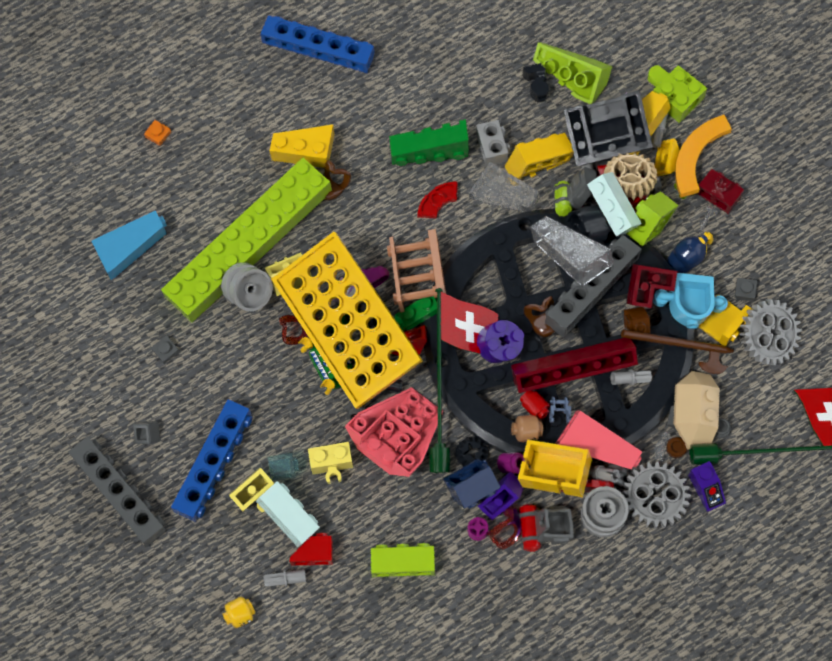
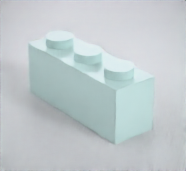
M613 172L602 174L587 184L615 236L626 234L642 224Z
M277 481L256 502L291 541L299 547L320 527L317 525L318 521L316 518L304 511L303 504L289 494L290 491L287 486Z

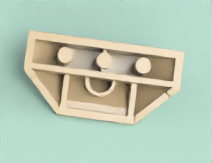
M691 371L675 385L674 426L686 443L685 446L688 450L691 444L712 443L719 422L720 388L710 374Z

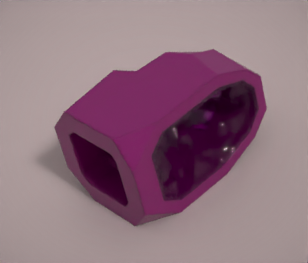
M382 266L361 269L374 289L389 278V271Z

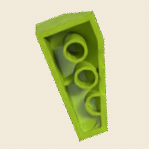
M538 42L533 58L534 62L537 64L541 63L546 68L548 74H553L558 78V83L562 87L564 85L572 91L571 95L588 104H593L608 83L612 66L598 60Z

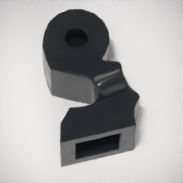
M541 63L523 67L522 76L527 81L534 80L530 84L531 98L536 102H544L548 98L549 86L546 83V68Z

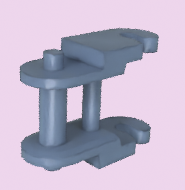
M552 397V400H550L549 421H554L553 415L555 411H564L566 422L569 423L571 420V406H568L569 401L567 397L564 400H555V397ZM556 404H564V408H556Z

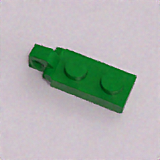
M434 296L419 299L404 308V312L399 311L395 314L394 319L402 331L406 329L409 331L437 314V299Z

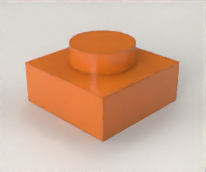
M154 120L144 133V136L161 146L171 133V130Z

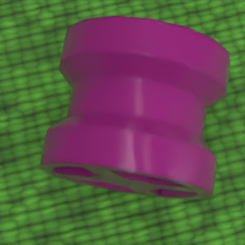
M480 517L471 519L467 530L469 537L475 541L485 539L488 534V523Z

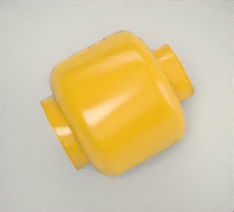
M238 597L226 603V612L222 613L227 625L232 624L234 628H239L253 620L255 611L249 599L245 600L243 597Z

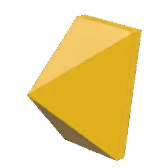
M674 138L662 141L661 147L657 149L654 165L657 177L671 174L676 170V161L680 150Z

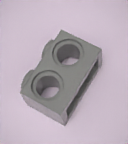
M499 120L476 125V136L485 166L507 162L508 154H511L509 143H505V129L503 126L500 127ZM489 133H494L495 135H494V136H488L487 134H489ZM493 150H499L500 152H499V153H494V152H492V151H493Z

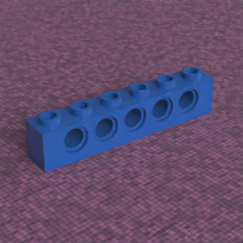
M268 15L260 33L262 43L364 73H368L375 55L374 45L368 42L356 41L348 36L342 37L331 31L318 30L313 26H304L296 21L290 22L279 16L273 17Z
M229 399L227 400L171 506L173 512L194 522L197 521L198 517L201 518L206 510L204 505L208 499H212L215 493L214 486L216 482L222 480L225 473L223 469L226 463L229 464L234 456L233 450L236 445H240L243 439L242 432L252 422L253 417L249 408ZM231 422L238 423L234 429L227 428ZM221 440L228 441V444L226 446H218ZM212 458L219 459L215 465L209 464ZM202 476H209V480L206 483L199 482ZM193 494H200L197 501H190V497Z

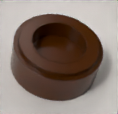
M671 438L666 445L668 455L676 459L683 457L687 451L686 443L682 438Z

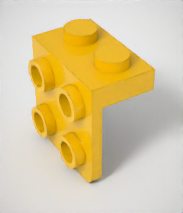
M727 301L728 305L723 312L715 313L712 311L706 320L699 325V328L723 346H727L730 341L734 342L739 336L740 325L746 323L742 318L749 317L746 311L753 310L746 305L741 311Z

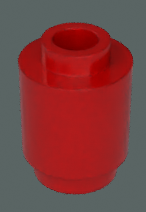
M527 391L521 396L522 406L530 415L543 419L550 412L548 410L550 405L537 391Z

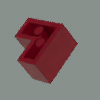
M633 264L626 304L651 308L654 289L674 291L678 271Z

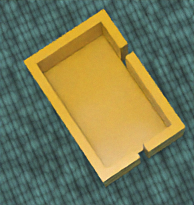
M527 440L523 456L525 461H522L518 476L522 487L559 494L563 490L565 495L583 498L592 461L589 450Z

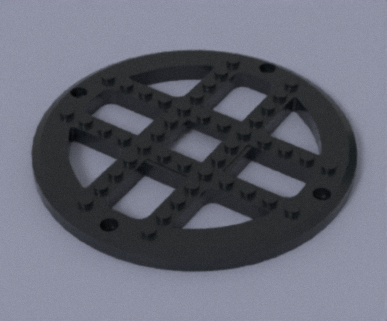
M555 209L522 212L488 225L465 241L443 266L446 294L460 300L475 275L489 261L493 260L506 301L503 305L491 308L490 310L498 314V321L507 320L513 322L524 333L523 348L518 355V361L475 372L464 371L460 366L455 347L441 341V360H446L448 363L447 366L441 367L442 402L451 415L468 432L501 453H521L524 455L527 442H519L516 436L512 435L511 425L515 421L495 411L478 395L515 386L511 369L513 364L622 338L621 334L606 338L596 306L627 299L631 273L623 275L576 324L582 342L581 345L545 354L539 335L535 333L529 319L524 315L525 306L529 304L542 305L544 299L552 296L555 306L559 302L558 299L565 291L568 292L571 289L572 283L577 278L581 279L583 277L567 230L570 228V222H567V216L556 214ZM522 225H528L530 227V230L524 231L521 230L519 227ZM611 228L607 240L594 247L607 252L611 242L614 239L618 240L622 235L615 236ZM623 234L641 248L639 259L634 264L673 270L664 257L649 242L641 246L629 235ZM543 241L549 244L563 287L527 296L513 251L519 246ZM588 283L590 286H596L593 283ZM576 296V297H575V298H577V299H579V300H582V299H583V298L580 297V296ZM667 304L663 307L655 305L660 323L650 327V334L694 341V329H689L673 318ZM547 309L543 312L532 310V315H541L545 313ZM437 314L424 321L427 332L424 354L432 383L437 391ZM631 339L636 346L637 355L662 349L658 370L646 391L629 409H626L618 384L612 385L611 373L613 371L591 376L604 416V421L601 425L631 445L644 439L669 414L671 406H674L675 385L689 374L694 349ZM555 385L533 390L537 391L550 406L552 397H555V400H559ZM556 404V408H561V405ZM563 411L554 412L553 422L549 421V413L542 419L545 431H543L542 437H539L537 441L551 444L557 442L567 426ZM592 458L591 462L598 461V459Z

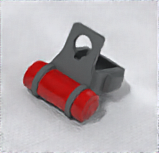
M525 504L519 508L522 543L525 551H537L540 549V543L566 544L573 539L571 509L565 508V506H550L548 509L537 510L536 506L531 504Z

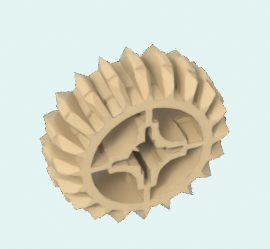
M627 152L624 156L619 153L618 158L613 157L611 161H608L607 167L604 169V174L614 173L626 197H631L633 201L636 197L642 199L643 194L648 196L657 183V171L654 163L650 162L649 158L644 159L643 154L637 156L636 152L633 155H629Z

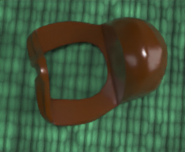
M329 160L325 164L324 174L325 178L330 181L332 191L323 200L330 201L336 199L351 182V173L345 169H336L333 162ZM330 172L333 174H344L343 182L341 184L335 183L331 179Z
M552 296L544 299L542 305L529 304L524 307V315L529 319L535 333L542 337H549L555 331L545 324V313L535 316L532 315V310L543 312L551 305H554Z

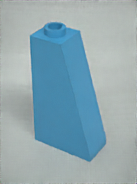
M156 210L92 240L111 280L167 234L164 228L167 224L163 216H158Z

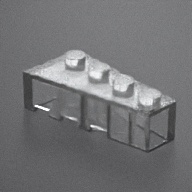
M547 216L530 226L534 243L581 286H584L614 265L610 248Z

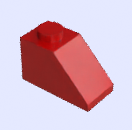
M317 533L316 536H310L289 557L291 566L333 565L332 536H328L327 533Z

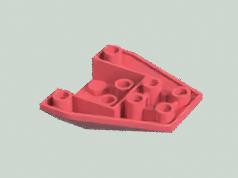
M411 387L358 412L346 424L345 428L357 449L390 475L410 477L422 464L437 428L438 407Z

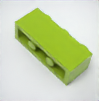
M428 543L417 544V547H409L408 544H398L396 547L376 545L375 548H371L372 577L435 575L434 546H430Z

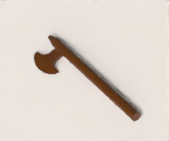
M624 329L621 332L622 338L709 351L708 361L698 363L702 370L711 374H721L728 367L720 363V353L734 352L733 349L723 345Z

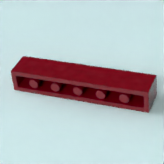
M621 338L513 364L511 369L514 384L518 392L522 393L638 365L636 346L632 340Z

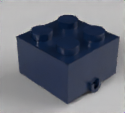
M476 459L443 479L453 500L464 509L474 507L480 499L493 496L496 490L501 488L485 459L482 461Z

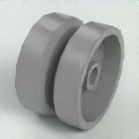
M238 263L232 265L226 271L222 278L221 288L227 301L245 311H256L268 303L272 296L273 285L271 278L266 272L249 263Z
M609 486L591 490L585 497L581 509V521L584 528L592 535L600 538L611 537L617 534L623 528L629 513L628 502L621 492Z

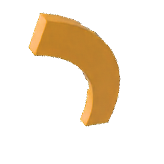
M725 115L705 122L694 130L683 143L678 154L675 170L676 186L680 198L699 193L695 173L696 163L707 144L731 133L732 128Z

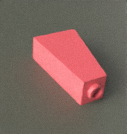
M577 410L555 443L557 445L588 449L592 458L627 469L635 468L642 458L640 457L642 451L582 411Z

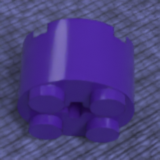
M499 320L487 325L479 332L477 346H479L480 354L486 361L495 364L506 362L520 354L523 348L524 333L513 322Z

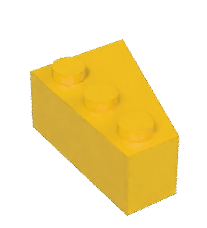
M555 133L547 138H537L532 142L517 144L505 165L514 185L520 183V179L529 175L531 178L536 176L535 172L546 168L548 171L569 162L574 154L571 142L565 133L558 135Z

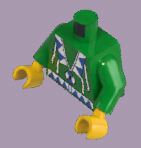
M303 337L298 342V344L304 345L300 351L305 353L308 349L310 350V359L322 380L320 388L326 387V395H329L332 390L342 388L312 341L307 337ZM338 343L336 346V351L338 353L344 351L340 343ZM354 358L348 360V369H353V366L350 361L354 360Z

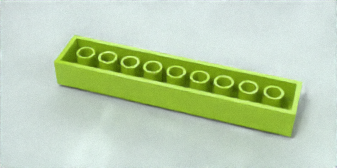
M301 158L161 289L165 298L191 323L195 321L223 295L221 284L226 271L232 265L238 263H249L251 265L257 263L332 191L330 181L307 160Z

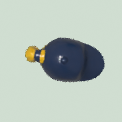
M705 232L700 237H685L675 246L667 263L673 271H678L677 273L688 272L700 264L706 257L707 244L713 243V235L710 232Z

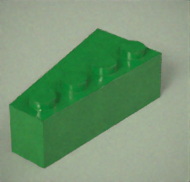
M466 119L460 120L458 125L442 124L440 129L434 130L428 127L423 128L417 134L414 131L389 136L392 165L404 166L407 163L424 164L426 161L443 162L446 159L462 160L468 157Z

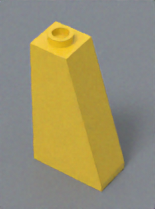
M653 91L642 99L650 137L671 109L668 97Z

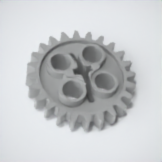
M772 299L758 301V304L752 305L753 310L746 311L749 317L742 318L746 323L740 325L744 332L739 334L745 336L741 343L747 344L744 351H751L749 357H755L756 362L769 365L783 363V359H790L788 354H795L792 348L799 347L796 340H801V337L797 336V333L801 332L802 329L797 328V325L801 322L794 320L797 313H791L793 308L786 307L787 303H780V300Z
M656 461L655 466L652 467L651 463L648 462L646 469L640 465L639 472L633 469V476L628 475L627 481L629 483H624L623 486L627 490L623 491L622 494L628 497L626 498L629 504L628 510L629 512L633 511L631 518L639 517L638 524L644 520L646 521L647 528L650 523H653L654 529H657L658 524L661 523L664 529L667 524L666 522L673 526L674 519L680 521V514L685 515L686 510L683 507H689L690 504L685 500L691 497L690 494L685 492L690 489V486H683L687 479L679 478L681 472L673 473L674 466L668 470L667 463H664L663 467H659V462ZM658 477L662 483L656 485L652 482L651 478ZM666 483H670V486L665 488L659 497H655L647 507H643V504L651 499L653 493H658ZM642 490L647 494V497L640 498L636 492ZM673 492L676 495V499L671 500L667 498L666 493ZM651 506H659L661 513H654L651 510Z

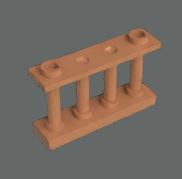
M436 229L428 230L429 238H426V241L395 246L394 238L389 237L390 245L387 246L388 256L392 257L396 293H393V300L395 305H399L400 312H404L403 302L433 296L437 298V292H435L437 288H441L443 293L446 294ZM426 248L431 250V254H428L427 257L398 262L397 254ZM427 264L433 266V270H430L429 273L400 278V269ZM429 280L436 284V286H432V289L402 294V285Z

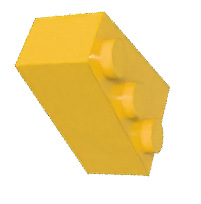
M333 124L273 133L269 150L271 160L296 164L301 158H304L312 166L324 168L326 162L330 160L335 135Z

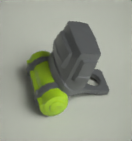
M584 167L572 177L570 183L560 181L554 185L555 201L553 206L555 207L556 214L567 216L572 211V208L581 209L587 207L585 203L597 205L596 202L589 199L592 193L587 185L597 178L596 171Z

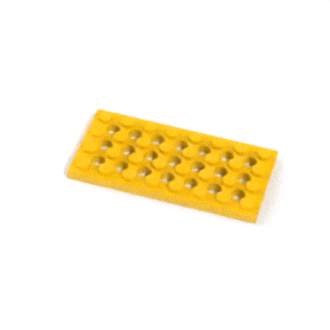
M332 232L271 279L356 409L366 404L423 361L336 232ZM334 255V262L327 265V256ZM313 267H318V274L315 277H311L310 270ZM343 270L345 277L343 280L338 281L336 275L339 271ZM301 278L303 284L299 289H296L294 283L297 279ZM328 282V291L322 293L320 290L321 285ZM354 286L356 289L355 294L348 297L347 289ZM312 294V303L306 305L305 297ZM338 298L340 301L339 306L332 309V300ZM361 302H365L366 310L359 313L357 310L358 305ZM322 310L324 316L321 320L317 321L315 314L317 311ZM345 314H349L350 322L343 325L342 317ZM372 318L377 320V326L374 329L368 327V322ZM329 326H333L334 334L327 337L326 329ZM359 330L361 337L359 340L354 341L352 334L354 331ZM386 334L388 342L385 345H380V336ZM343 342L345 349L343 352L338 353L336 346L338 343ZM370 346L372 349L371 355L364 357V348ZM393 351H398V360L392 362L390 354ZM354 358L356 361L355 367L348 369V360ZM377 363L383 365V369L379 374L374 372V366ZM365 375L366 383L359 386L357 382L358 377Z

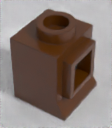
M644 307L624 310V328L630 331L650 334V317Z

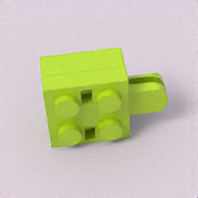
M655 65L649 70L647 80L655 86L653 92L657 94L662 93L668 97L671 107L668 114L680 123L705 98L707 87L679 65L670 74L659 65Z
M661 191L655 195L651 194L646 201L642 200L636 207V214L642 224L626 234L641 246H644L662 232L679 205Z

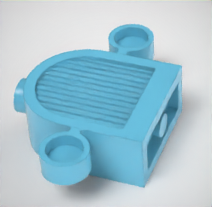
M677 273L674 291L667 292L666 290L658 289L654 293L652 300L654 305L658 307H663L669 302L673 318L689 329L698 328L712 311L721 313L728 305L725 297L721 295L714 297V277Z

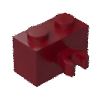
M711 169L698 185L699 193L696 194L729 214L742 197L744 189L738 183L727 179L723 173Z

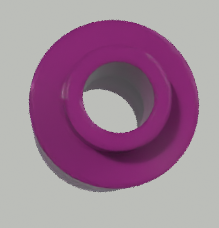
M502 453L497 461L498 469L502 473H509L510 471L512 473H519L522 461H525L524 455L521 453Z

